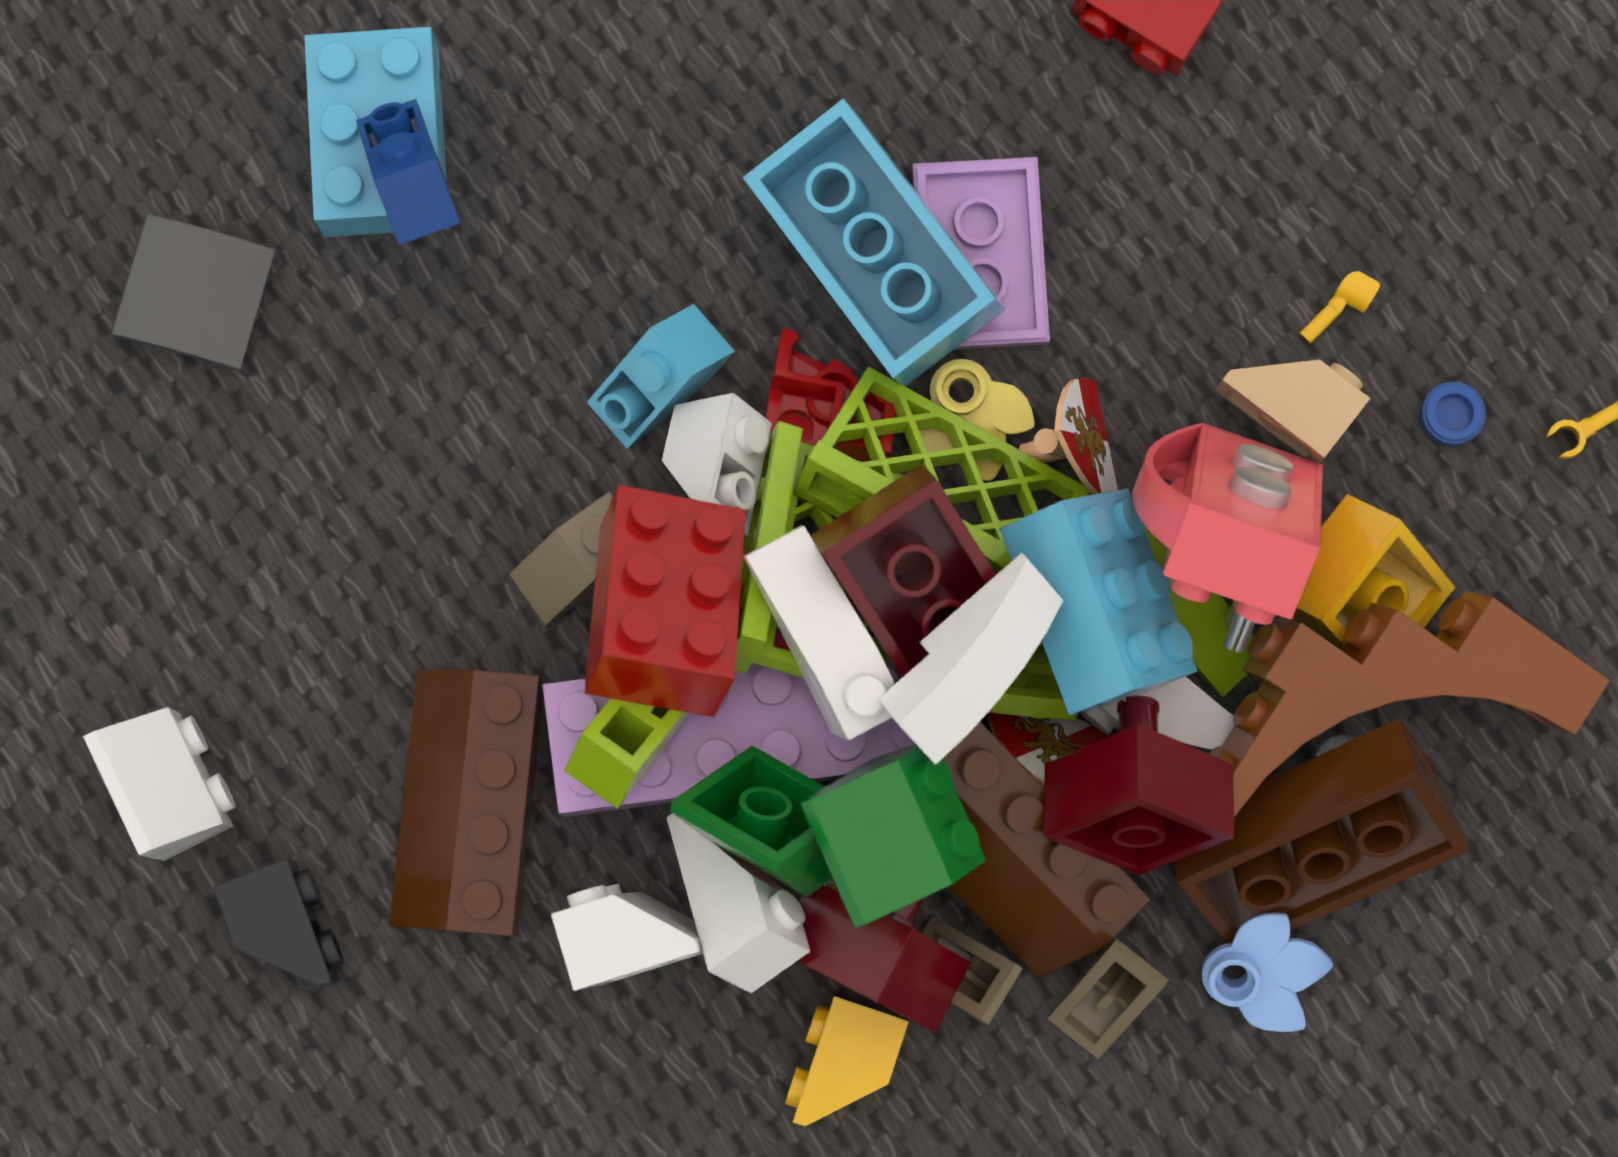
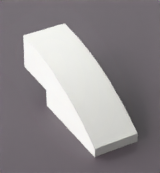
M1021 553L920 642L929 655L883 694L879 701L896 723L936 765L971 732L999 701L1023 670L1047 633L1063 603V599L1025 555Z

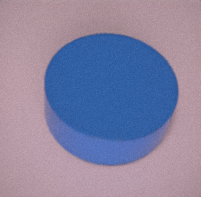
M1446 382L1435 387L1424 398L1419 411L1420 424L1425 434L1435 443L1448 447L1460 446L1473 439L1482 429L1486 417L1485 405L1479 393L1469 385L1461 382Z

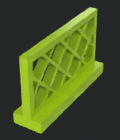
M868 366L821 441L817 442L807 458L793 494L838 518L894 482L892 473L911 471L920 464H923L939 482L934 467L960 463L969 486L944 489V492L952 504L975 500L984 524L972 525L963 519L962 521L997 575L1012 562L999 528L1021 518L999 521L990 498L1015 494L1024 517L1038 511L1031 491L1046 489L1064 500L1088 496L1090 491L1081 483ZM871 392L893 404L898 417L871 421L864 403L868 393ZM853 417H855L857 423L849 424ZM936 428L949 436L953 448L927 452L919 430ZM904 432L912 455L886 458L878 436ZM863 438L871 461L858 462L834 447L837 442ZM990 458L1004 466L1009 479L983 483L975 461Z
M778 421L769 436L748 536H744L743 556L794 530V522L809 515L819 529L833 521L828 512L793 494L807 458L815 447L801 442L803 428ZM892 473L894 480L903 476L899 473ZM799 500L802 505L797 507V502ZM743 557L735 671L746 673L751 664L755 663L804 678L791 651L773 646L776 629L779 627ZM840 583L839 585L841 586L842 590L845 594H847V592ZM863 621L862 623L866 628L867 632H870V628L868 627L866 622ZM873 635L871 638L887 666L888 656Z

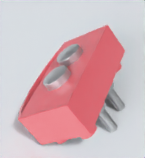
M1199 423L1165 435L1148 449L1132 491V502L1141 521L1167 547L1163 575L1173 579L1171 589L1176 594L1196 602H1207L1211 592L1233 599L1226 618V623L1230 627L1223 644L1230 651H1232L1235 644L1234 652L1242 653L1245 651L1255 623L1271 624L1275 614L1292 620L1320 549L1323 464L1205 423ZM1163 479H1167L1173 482L1169 485Z

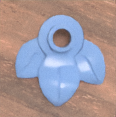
M1263 913L1242 923L1232 943L1220 945L1207 955L1202 966V980L1206 991L1213 999L1227 1006L1239 1007L1243 1016L1252 1026L1268 1031L1293 1032L1306 1027L1304 1011L1296 993L1306 989L1325 976L1332 969L1333 963L1323 949L1313 942L1300 938H1289L1290 921L1286 913ZM1238 965L1245 968L1246 972L1238 979H1229L1223 974V970L1228 966Z

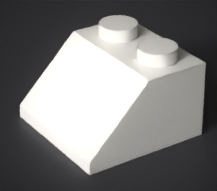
M167 707L83 736L139 856L165 861L234 827L227 814L228 811L236 808L234 799L219 773L211 777L209 776L199 755L208 750V745L202 731L192 716L182 719L178 711Z
M620 884L607 887L600 885L568 895L567 899L570 908L551 914L573 991L604 985L703 954L696 924L693 919L643 892L622 893Z

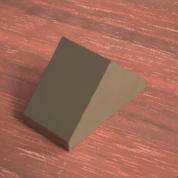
M932 916L922 934L971 962L951 1004L982 1024L989 1025L1023 968Z
M1117 938L1112 939L1095 956L1050 1014L1048 1020L1099 1059L1164 988L1169 979Z

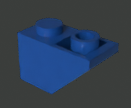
M417 99L403 104L393 102L381 105L374 109L369 116L356 120L374 183L398 244L401 245L460 224L450 190Z

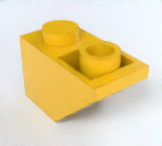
M835 996L830 1008L817 1004L805 1041L816 1045L817 1048L809 1071L799 1067L796 1068L785 1101V1105L797 1108L793 1122L807 1126L888 1085L909 1021Z

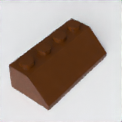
M417 670L389 926L518 938L543 703L542 684L544 682L539 676L482 670Z
M1399 718L1263 781L1234 817L1235 838L1174 861L1173 864L1178 884L1226 943H1232L1240 925L1258 914L1286 913L1289 917L1291 931L1471 850L1427 756Z
M981 722L942 758L950 769L952 783L969 821L978 833L979 844L986 858L985 862L948 887L1037 977L1044 976L1106 947L1151 900L1120 867L1044 838V788Z

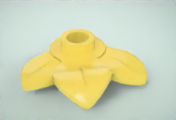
M956 359L945 363L935 372L930 384L931 401L1006 442V434H1019L1035 427L1032 408L1026 396L1014 385L991 381L988 372L980 364L967 359ZM966 381L972 385L974 394L970 400L960 403L950 397L949 390L955 382ZM936 428L919 430L927 452L953 448L949 436ZM990 458L975 461L981 478L985 482L994 480L1002 467L1001 464Z

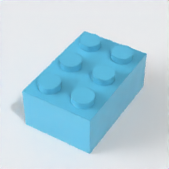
M419 27L304 35L314 222L324 237L394 233L374 183L356 120L369 116L374 109L381 105L393 102L403 104L417 99L446 179L439 46L432 28Z
M1129 488L1062 500L999 528L1011 561L1023 553L1063 599L1062 605L1042 639V644L1069 715L1125 700L1126 697L1140 695L1198 672L1192 657V640L1185 627L1178 621L1169 597L1170 585L1168 577L1163 575V567L1155 560L1145 533L1146 526L1135 511Z

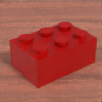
M617 486L600 525L584 694L709 717L715 716L735 679L745 509L629 486Z

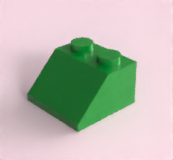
M917 744L872 758L800 803L855 928L866 925L954 884L986 861L979 844L978 833L969 821L952 783V775L948 765L942 759L935 765Z
M753 745L672 800L670 811L700 835L806 897L833 878L800 805L801 802L821 791L825 786Z

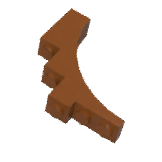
M1465 591L1461 598L1455 599L1444 610L1438 624L1440 630L1436 636L1399 610L1371 603L1369 608L1360 612L1347 627L1344 635L1346 643L1342 650L1303 623L1277 615L1271 624L1264 625L1252 639L1248 649L1250 658L1242 668L1244 672L1262 684L1257 692H1252L1243 699L1234 714L1233 723L1235 726L1222 746L1216 747L1209 754L1233 764L1235 817L1263 780L1305 742L1348 717L1394 701L1448 695L1499 701L1512 706L1549 727L1576 735L1610 680L1495 598Z

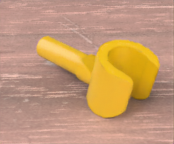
M1360 271L1348 274L1340 283L1334 296L1327 302L1326 307L1300 334L1311 344L1340 315L1346 304L1364 314L1379 290L1380 283Z
M1618 401L1579 422L1561 420L1555 423L1548 430L1546 438L1552 436L1557 430L1568 429L1575 434L1577 444L1573 450L1567 451L1557 458L1570 459L1575 457L1583 450L1587 438L1617 420Z

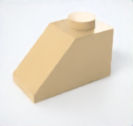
M1320 359L1233 369L1226 374L1215 390L1298 455L1318 463L1326 457L1371 399L1360 390L1363 384L1350 370L1337 363H1332L1329 367Z

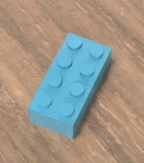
M844 98L743 177L892 378L906 387L1006 310L873 133Z

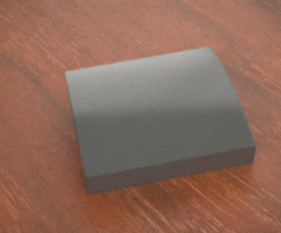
M147 214L144 218L110 335L170 354L176 352L235 371L240 370L275 249L213 230Z

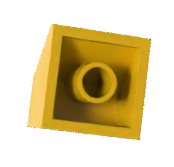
M1347 494L1321 527L1320 549L1292 619L1303 623L1342 650L1346 643L1344 635L1347 627L1360 612L1367 610L1371 603L1397 609L1425 628L1455 589V586L1401 519Z

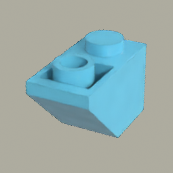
M693 304L650 327L587 401V404L625 448L629 449L673 412L675 405L684 403L706 385L735 350Z

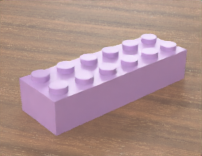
M888 658L887 668L896 684L902 678ZM752 663L746 673L735 671V679L714 717L693 713L687 716L650 769L617 809L564 771L582 732L610 698L584 694L586 679L542 684L558 812L563 817L672 803L673 799L752 745L820 783L838 780L872 758L916 744L896 723L893 717L849 741L831 733L804 678Z

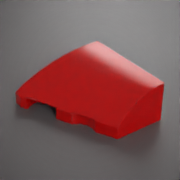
M782 328L764 417L772 423L770 434L778 421L803 428L801 442L816 446L817 442L821 441L859 380L854 376L852 369L835 358L828 365H825L794 351L793 349L798 344L801 335L793 330ZM871 392L868 393L864 403L871 421L896 418L893 404ZM853 417L849 424L857 423L855 417ZM894 434L878 436L886 458L890 457ZM863 438L837 442L834 447L855 460L861 462L871 461Z

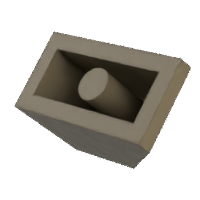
M610 492L555 529L509 574L545 626L594 593L600 525L613 498Z

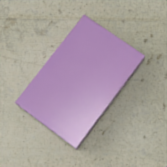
M1038 157L913 164V188L1006 309L955 349L1049 344L1050 335Z

